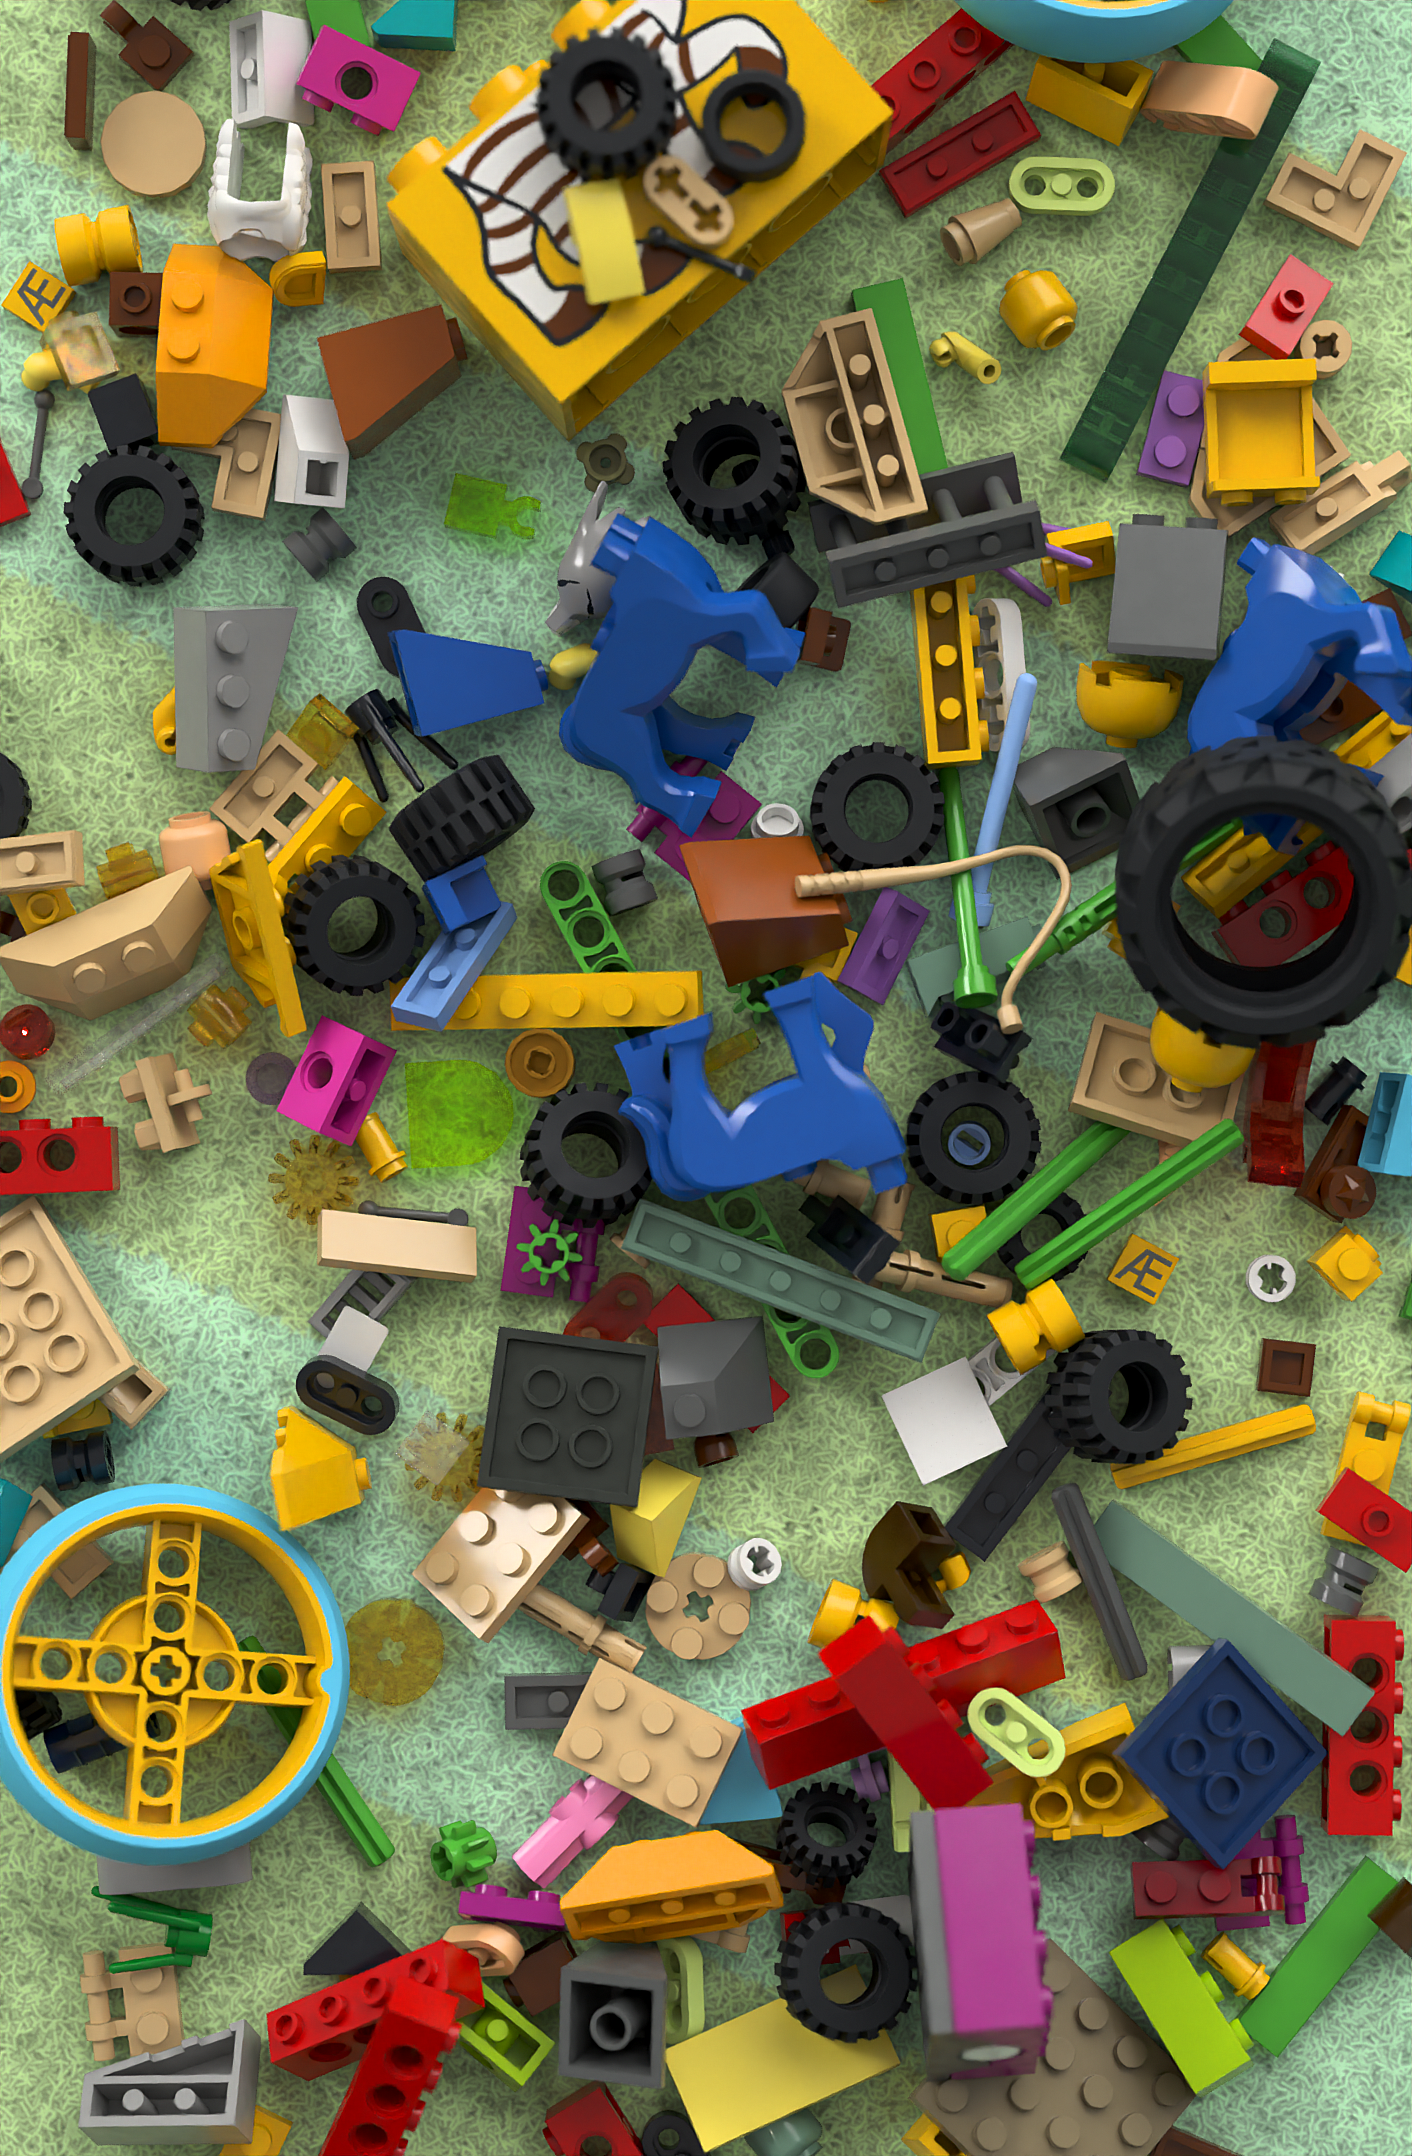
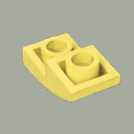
M615 177L563 188L572 243L578 249L587 302L596 304L644 294L637 249L619 178Z

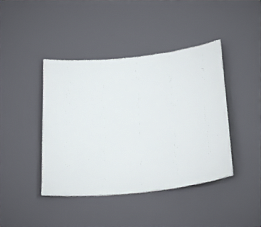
M966 1356L881 1395L923 1486L1007 1447Z

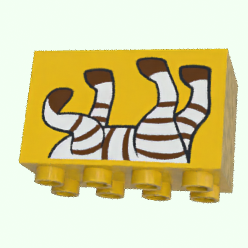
M582 0L560 20L551 34V39L564 51L566 49L565 39L574 34L581 41L588 38L587 29L599 27L600 35H611V27L623 28L625 38L632 39L633 35L637 33L646 38V47L649 50L656 46L663 54L665 67L670 66L674 76L677 98V122L675 131L671 132L669 147L666 152L660 150L657 158L667 155L680 158L726 200L732 209L734 218L732 234L728 241L719 248L702 250L754 270L756 272L754 279L884 166L893 111L795 0H619L612 7L606 0ZM549 62L543 67L544 69H548ZM514 64L495 75L476 94L469 105V110L480 123L449 150L435 136H431L414 146L396 163L388 174L387 182L398 194L386 206L402 254L569 442L749 283L664 245L655 248L648 244L646 240L647 231L653 226H662L669 236L695 246L647 200L643 185L644 174L647 168L643 165L638 168L637 177L627 180L625 173L614 175V178H619L624 195L645 293L596 304L588 303L578 249L572 243L563 188L603 180L602 175L593 174L591 181L581 178L579 176V169L572 167L568 171L560 164L557 153L551 154L545 143L544 134L541 133L536 105V91H539L538 78L541 69L529 78L517 64ZM743 69L768 70L785 78L799 93L806 111L805 142L796 162L781 176L763 183L740 182L722 174L708 159L701 140L702 108L710 90L725 76ZM601 80L588 85L581 91L574 103V112L577 118L586 126L598 131L621 129L628 125L640 110V98L636 92L628 85L616 80ZM747 94L736 98L726 107L721 118V134L725 144L734 153L745 158H761L771 154L781 145L786 134V119L782 109L772 99L759 94ZM675 172L672 176L666 177L660 173L656 176L659 182L658 194L662 195L669 190L682 202L687 198L678 187L679 174ZM695 204L690 208L699 219L698 232L702 234L705 230L711 229L717 233L721 230L718 225L719 212L715 210L712 214L706 215Z

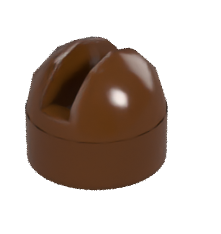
M730 1432L696 1436L693 1443L698 1468L712 1466L739 1456L735 1440Z

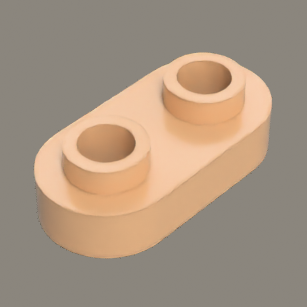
M502 1922L451 1926L442 1937V1939L479 1958L481 1977L511 1975L525 1954L524 1948L520 1943L521 1938L519 1934Z

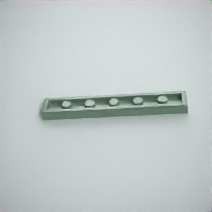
M641 1198L621 1249L920 1363L923 1361L940 1316V1312L875 1287L867 1286L854 1279Z
M1115 1499L1109 1503L1094 1524L1108 1563L1214 1642L1218 1638L1229 1640L1260 1676L1341 1736L1345 1735L1375 1694L1372 1688Z

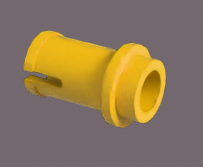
M373 1112L365 1117L355 1140L372 1167L368 1171L370 1176L376 1175L380 1183H383L408 1168L404 1161L407 1154L404 1150L398 1151L379 1119V1114Z
M1224 1931L1220 1932L1200 1955L1203 1960L1213 1966L1235 1987L1233 1994L1237 1997L1243 1995L1247 2000L1253 1999L1270 1979V1976L1264 1972L1266 1965L1262 1962L1256 1964L1228 1938Z

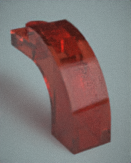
M1317 1040L1290 1048H1280L1266 1042H1260L1261 1049L1255 1050L1250 1064L1243 1125L1244 1142L1242 1156L1243 1163H1247L1248 1182L1301 1188L1305 1175L1303 1142L1304 1106L1308 1077Z

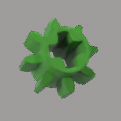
M783 968L756 979L760 983H764L769 979L771 983L767 986L766 990L770 991L780 987L777 981L784 977L786 971ZM751 980L729 988L725 984L727 991L738 993L740 997L731 1008L735 1014L742 1012L746 1007L752 1010L751 1017L754 1024H759L761 1013L771 1010L774 1014L767 1000L761 1002L757 997L752 998L750 1001L746 999L751 993L747 985Z
M554 1219L551 1223L550 1231L544 1233L541 1232L537 1225L531 1224L529 1226L530 1232L535 1239L531 1244L523 1242L518 1243L516 1247L520 1251L529 1252L530 1261L523 1265L521 1268L522 1273L528 1272L535 1267L542 1272L540 1282L544 1286L549 1280L550 1273L558 1272L563 1280L568 1281L570 1275L564 1267L568 1260L579 1262L583 1259V1256L579 1253L570 1252L569 1244L575 1241L578 1233L573 1232L566 1237L558 1233V1219ZM548 1237L557 1239V1248L565 1251L564 1259H555L552 1267L544 1266L543 1256L535 1254L536 1245H544Z
M459 1820L440 1827L439 1832L443 1840L433 1844L430 1852L431 1863L438 1877L443 1881H451L453 1888L462 1885L469 1888L488 1881V1874L485 1868L493 1865L497 1858L496 1844L490 1832L483 1827L476 1828L474 1820L465 1823Z

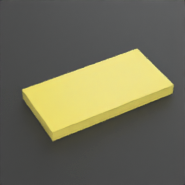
M856 1964L820 1980L822 1990L827 1998L839 2004L854 2001L867 1989ZM779 1998L667 2048L665 2064L702 2150L706 2154L900 2066L899 2058L886 2030L878 2031L880 2037L870 2041L863 2038L858 2039V2043H845L836 2039L834 2041L802 2026V2023L792 2017L787 2011L786 2007L788 2004L786 2000Z

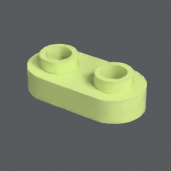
M1028 157L1014 167L1008 182V193L1011 201L1018 209L1030 214L1092 216L1100 213L1108 206L1115 190L1114 176L1108 166L1099 160L1090 158ZM1030 179H1037L1043 184L1044 191L1037 196L1030 195L1025 190L1024 184ZM1083 181H1089L1096 187V194L1093 197L1085 198L1078 193L1077 185Z
M989 1688L978 1693L971 1701L968 1709V1721L973 1732L1023 1773L1034 1777H1043L1053 1773L1061 1765L1065 1756V1742L1061 1733L1014 1694L1002 1688ZM992 1704H998L1005 1709L1006 1719L1001 1725H992L986 1719V1710ZM1041 1738L1047 1742L1049 1752L1045 1758L1035 1759L1029 1754L1028 1745L1031 1740Z
M689 1936L657 1941L668 1978L666 2042L671 2045L679 2044L701 2034L705 2023L703 1956L696 1942Z

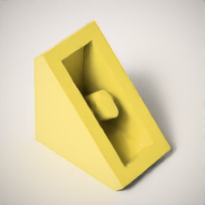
M652 1460L642 1470L638 1507L609 1504L617 1558L657 1576L665 1577L702 1478L664 1461Z

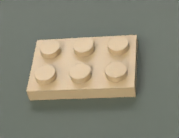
M1096 1012L1091 1023L1070 1100L1069 1112L1183 1148L1224 1119L1230 1118L1233 1120L1245 1072L1232 1083L1217 1088L1203 1087L1200 1093L1182 1090L1171 1082L1172 1076L1162 1070L1153 1056L1150 1045V1028Z
M481 1488L411 1575L480 1640L489 1643L590 1519L566 1498Z
M599 1658L553 1752V1756L694 1827H698L745 1729L617 1665Z

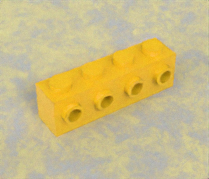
M974 574L909 591L924 765L928 770L977 766L982 760L981 752H989L987 720H978L977 699L985 698L982 667L974 668L972 647L980 646L979 619L977 614L969 615L968 594H975L976 592Z

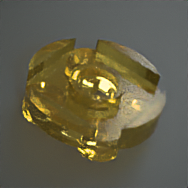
M387 1597L369 1602L352 1615L345 1627L350 1658L349 1686L356 1694L365 1699L369 1698L374 1702L391 1706L410 1703L420 1698L432 1687L443 1667L445 1641L441 1628L428 1610L410 1599ZM390 1637L394 1643L399 1641L404 1643L406 1649L401 1653L403 1661L401 1664L394 1666L390 1659L381 1661L378 1658L377 1653L383 1649L382 1639Z

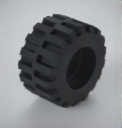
M599 27L587 29L588 38L580 41L576 34L565 39L566 49L561 52L555 48L548 57V69H541L538 78L539 91H536V105L541 133L544 134L545 143L551 154L556 152L559 156L560 164L568 171L572 167L579 169V176L581 178L591 181L593 174L602 175V179L605 180L614 178V175L625 173L626 179L629 180L638 176L639 167L645 165L647 168L651 162L657 159V154L660 150L666 152L671 143V132L675 131L677 122V98L674 76L670 66L665 67L663 54L656 46L651 50L646 47V38L637 33L633 35L632 39L625 38L623 28L611 27V35H600ZM601 80L622 82L632 88L639 96L640 110L636 117L621 129L614 131L592 129L583 124L574 112L575 100L584 88Z
M731 397L729 405H723L720 398L709 401L710 409L701 413L699 407L689 412L692 420L687 425L680 421L673 430L677 440L667 441L664 451L669 460L663 461V473L668 480L665 482L685 519L690 525L693 524L696 531L703 537L707 538L712 535L716 543L727 545L730 537H733L738 546L749 544V537L756 534L760 541L771 536L768 529L776 524L779 529H782L789 522L785 515L788 510L796 512L801 504L796 493L805 492L806 481L802 474L803 471L795 442L786 425L784 426L780 416L773 410L767 412L763 403L752 400L747 407L742 397ZM742 454L760 457L755 472L744 483L728 489L710 487V481L714 472L727 459Z
M128 445L116 446L117 453L111 455L104 450L95 455L98 461L91 467L85 462L78 471L82 477L78 483L71 480L67 492L71 495L70 502H64L63 513L69 521V524L65 525L68 537L73 540L74 548L79 555L98 573L100 572L113 582L119 584L120 581H123L133 587H141L142 582L148 581L152 585L163 583V576L171 573L175 577L183 571L180 565L186 558L192 561L197 553L194 549L196 541L202 542L204 530L201 527V519H205L204 508L198 499L200 496L183 470L163 453L158 455L151 448L139 446V450H132ZM132 488H147L154 491L164 504V517L158 531L147 541L136 545H123L114 541L108 534L105 524L106 513L111 502L119 494Z
M873 742L872 745L863 747L860 744L850 748L843 755L839 754L820 775L810 806L812 832L815 841H818L822 848V853L827 852L829 859L833 860L838 865L837 868L844 872L915 866L925 858L936 843L940 830L943 827L945 816L943 815V805L945 804L943 792L939 790L937 784L939 780L934 771L930 772L924 765L925 761L920 756L916 755L914 757L906 752L907 748L895 745V747L885 746L884 742ZM872 780L886 781L897 787L904 795L908 805V819L904 829L893 839L880 843L869 842L858 837L849 827L845 814L846 802L851 792L862 783Z
M499 755L486 756L460 768L415 798L395 816L389 826V831L425 883L481 855L484 856L529 821L535 808Z
M343 854L331 856L332 863L330 864L319 860L310 865L314 871L312 875L307 877L301 873L294 882L300 886L296 894L287 892L284 903L290 908L289 913H285L281 918L282 926L287 929L285 937L288 938L294 948L296 964L319 984H323L329 990L341 994L342 990L351 996H363L364 989H368L373 994L385 990L384 981L390 980L394 984L398 983L404 978L399 972L400 968L404 964L412 968L418 959L411 954L414 946L422 948L425 936L417 932L418 926L425 925L424 913L416 909L420 901L416 893L407 887L408 883L403 878L380 863L373 862L364 856L354 855L353 859H349ZM369 897L373 900L377 910V925L372 937L357 950L344 953L335 952L331 949L327 936L328 924L332 914L342 903L349 899Z
M978 1071L953 1074L932 1084L917 1099L912 1112L909 1114L907 1133L905 1134V1144L909 1155L908 1160L919 1176L920 1181L944 1199L970 1205L995 1202L1005 1198L1012 1191H1016L1024 1184L1023 1181L1028 1174L1033 1172L1036 1166L1034 1162L1037 1153H1040L1042 1141H1039V1130H1041L1039 1118L1036 1119L1033 1112L1034 1106L1029 1098H1025L1019 1091L1020 1088L1012 1082L1006 1081L1002 1083ZM968 1106L981 1107L990 1111L999 1120L1004 1132L1003 1148L997 1159L990 1165L976 1170L964 1169L955 1165L946 1156L941 1142L942 1129L946 1120L955 1111Z
M585 1082L574 1084L569 1094L564 1088L553 1095L550 1103L545 1101L539 1108L521 1147L520 1160H524L520 1169L522 1181L530 1180L531 1182L527 1193L532 1201L540 1197L545 1201L541 1210L549 1217L555 1210L563 1214L560 1223L572 1226L576 1218L582 1219L583 1228H594L598 1220L601 1219L605 1226L616 1222L621 1213L626 1216L635 1208L653 1179L646 1157L645 1141L640 1131L630 1120L618 1113L622 1102L628 1098L630 1093L620 1088L616 1095L607 1093L609 1084L597 1082L594 1090L588 1091ZM579 1133L592 1134L603 1139L609 1144L616 1155L618 1171L603 1178H592L578 1173L567 1163L562 1152L561 1141L570 1135Z
M1136 1329L1090 1331L1084 1333L1086 1337L1084 1340L1068 1348L1069 1352L1057 1354L1053 1362L1058 1369L1056 1372H1048L1046 1384L1052 1385L1051 1395H1045V1407L1053 1408L1054 1415L1048 1418L1051 1428L1061 1429L1062 1432L1058 1439L1064 1447H1074V1455L1082 1459H1091V1462L1143 1464L1145 1460H1156L1164 1456L1163 1449H1172L1179 1442L1175 1433L1176 1431H1185L1189 1420L1184 1418L1185 1410H1192L1193 1398H1187L1186 1388L1192 1387L1190 1375H1182L1181 1368L1185 1365V1362L1181 1355H1170L1173 1346L1167 1340L1156 1339L1155 1333L1137 1331ZM1118 1370L1125 1378L1129 1390L1128 1408L1119 1423L1112 1415L1108 1401L1109 1386Z
M835 1901L824 1903V1907L820 1909L813 1907L803 1913L806 1918L801 1922L794 1921L787 1929L791 1933L788 1940L780 1941L777 1951L782 1953L781 1962L775 1963L774 1975L779 1976L781 1985L776 1986L779 1996L786 2000L788 2004L786 2009L791 2016L798 2019L802 2023L801 2025L810 2031L835 2041L836 2039L845 2043H858V2039L862 2038L868 2041L880 2037L878 2031L882 2029L891 2031L899 2023L895 2017L899 2012L907 2014L912 2003L906 2001L909 1992H917L919 1980L912 1978V1969H918L919 1967L917 1956L910 1955L908 1949L913 1946L907 1934H903L898 1930L900 1925L894 1919L881 1914L882 1911L868 1906ZM845 1939H853L861 1942L871 1956L873 1966L872 1978L867 1989L860 1997L852 2002L839 2004L828 1999L822 1990L819 1979L820 1965L824 1955L833 1945Z

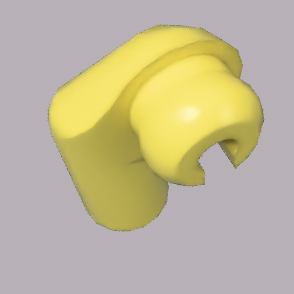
M944 332L941 334V339L934 340L930 344V355L939 367H948L955 361L959 367L984 384L994 383L1001 374V365L998 360L957 332Z
M58 349L30 355L23 363L24 370L21 374L23 384L33 391H42L49 386L50 381L65 379L88 394L90 390L97 388L104 374L71 351Z
M590 643L579 644L557 653L552 658L549 665L551 670L548 674L551 685L560 690H569L573 688L577 678L586 675L597 653L590 648Z

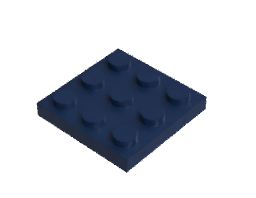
M1218 1638L1112 1754L1211 1864L1224 1870L1329 1752L1227 1639Z

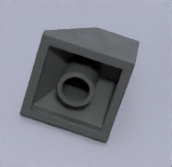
M1052 747L1018 764L1012 786L1017 801L1039 846L1047 848L1060 856L1070 873L1119 849L1121 837L1125 836L1132 811L1140 801L1125 757L1122 753ZM1048 862L1057 880L1060 879L1057 869Z
M763 1316L657 1327L660 1386L666 1440L716 1435L774 1422Z

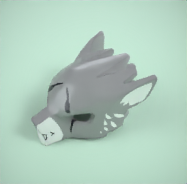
M601 481L559 565L557 589L560 598L545 622L551 632L559 637L585 620L605 618L613 604L609 591L615 578L590 564L617 513L624 516L626 512L625 509L618 507L598 520L608 490V484L604 481ZM650 516L643 517L634 522L644 527Z

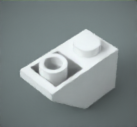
M283 395L274 501L345 508L349 451L344 441L334 400Z

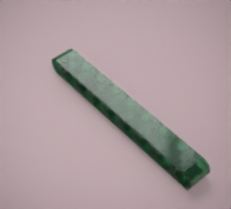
M1276 38L1273 39L1257 72L1273 80L1278 85L1279 90L1257 137L1251 140L1223 137L1059 460L1104 483L1109 479L1308 90L1321 61Z

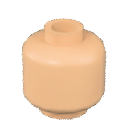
M208 811L190 812L169 818V826L159 834V845L165 874L168 875L184 867L191 866L204 891L213 889L209 869L231 854L227 829L224 823L217 819H211L210 812Z

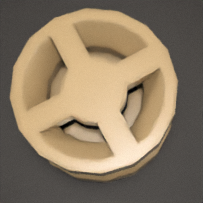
M1321 320L1314 322L1305 329L1297 342L1294 358H1316L1317 379L1324 380L1333 377L1342 369L1351 356L1352 340L1350 334L1343 325L1335 321Z
M1064 1541L1054 1543L1040 1550L1017 1566L1022 1576L1031 1579L1035 1587L1033 1596L1040 1604L1061 1596L1083 1581L1079 1569L1072 1567L1067 1559L1069 1549Z

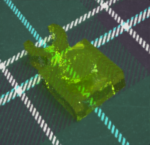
M455 473L444 526L445 528L496 539L499 525L508 526L510 531L518 538L534 539L535 529L520 525L517 518L519 513L526 509L541 512L542 504L539 500L530 496L519 497L513 502L507 501L508 486L506 484Z

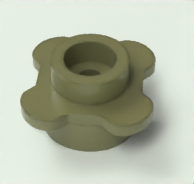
M610 434L607 439L597 440L594 443L583 442L577 448L576 456L584 464L587 474L584 483L589 491L595 493L601 481L607 482L608 485L617 482L627 485L634 479L635 469L628 463L625 454L627 442L620 434ZM605 458L611 461V465L608 468L601 466V461Z

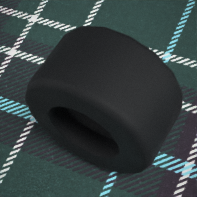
M785 552L776 554L767 560L736 590H755L764 594L783 628H792L810 608L819 593L817 583Z

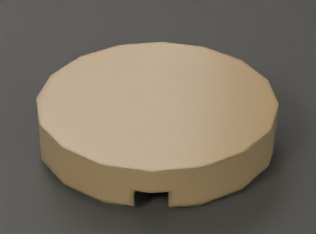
M156 90L135 93L118 103L105 120L100 140L103 161L116 182L133 195L152 198L175 196L191 186L203 170L207 149L205 129L193 108L176 95Z

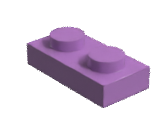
M1165 370L1162 372L1136 475L1185 488L1188 487L1204 427L1203 380Z
M888 887L883 888L837 981L864 997L883 1005L930 911L898 891Z

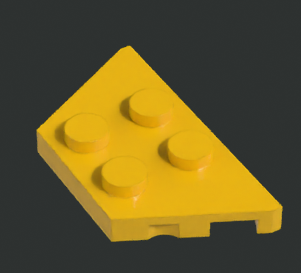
M258 839L236 848L238 852L227 855L220 863L212 866L209 869L210 879L232 967L241 979L250 986L254 996L264 1008L274 1004L277 1005L280 1017V1030L289 1038L307 1030L292 968L296 965V955L291 942L284 935L281 918L285 914L284 904L278 891L272 885L263 843Z

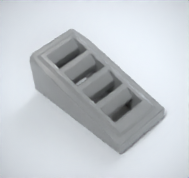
M351 1270L308 1322L327 1339L336 1322L329 1314L334 1308L341 1313L345 1306L352 1307L343 1299L348 1293L370 1312L368 1317L379 1322L419 1277L387 1274L396 1282L394 1285L381 1273ZM362 1277L367 1279L385 1296L381 1301L376 1299L358 1283Z

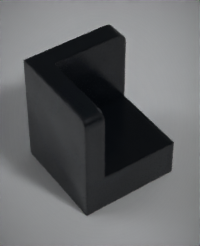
M136 373L88 392L90 403L111 454L117 453L116 446L128 445L132 450H139V446L151 447L159 444L158 421L145 386Z

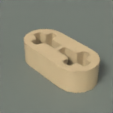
M668 155L658 157L649 164L645 170L643 185L645 196L650 204L698 248L711 250L725 244L732 234L734 222L732 209L726 200L686 162L678 157ZM675 172L679 174L678 187L687 198L682 202L669 190L662 195L658 194L659 182L656 177L658 174L662 173L666 177L672 176ZM695 204L706 215L712 214L715 210L719 212L718 225L721 230L717 233L711 229L705 230L702 234L698 232L699 219L690 208Z

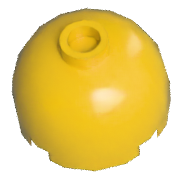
M1099 660L1092 661L1090 669L1087 665L1081 663L1079 664L1076 683L1077 706L1084 722L1092 730L1106 735V744L1120 748H1136L1138 739L1153 738L1168 729L1175 719L1182 697L1183 676L1165 669L1164 679L1152 677L1153 674L1148 672L1150 665Z
M1158 1006L1150 1034L1151 1051L1162 1070L1172 1076L1171 1082L1176 1087L1188 1092L1200 1093L1203 1087L1217 1088L1232 1083L1246 1071L1254 1056L1255 1049L1218 1043L1200 1028L1198 1033L1195 1034L1167 1016Z

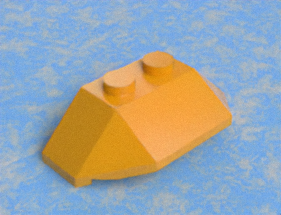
M173 244L163 270L156 359L158 442L160 446L213 448L223 438V434L240 421L267 393L274 300L273 289L243 261L240 262L237 258L227 255L219 246Z
M718 1830L706 1832L692 1831L682 1836L651 1841L638 1840L631 1844L611 1847L560 1900V1910L573 1940L586 1941L592 1937L604 1942L633 1944L742 1927L762 1917L769 1910H777L784 1906L783 1894L773 1866Z

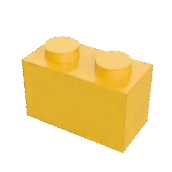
M1040 55L1036 62L1025 100L1119 147L1140 112L1154 71L1132 60L1114 63H1083Z

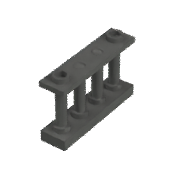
M1009 452L920 474L919 478L928 512L880 525L871 524L821 499L807 502L818 553L826 551L834 597L838 608L1047 557L1040 509L1036 500L1022 503L1014 453Z

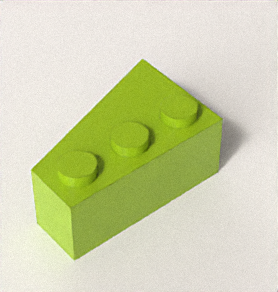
M1160 1919L1109 1951V1954L1194 2093L1199 2098H1202L1252 2067L1254 2063L1246 2051L1255 2045L1238 2018L1229 2023L1227 2022L1217 2005L1225 1997L1209 1971L1199 1976L1188 1957L1194 1954L1196 1950L1180 1924L1170 1929L1165 1920Z

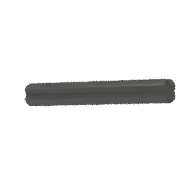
M1076 1483L1061 1485L1052 1490L1051 1500L1120 1677L1125 1681L1142 1677L1147 1673L1148 1663L1080 1488Z

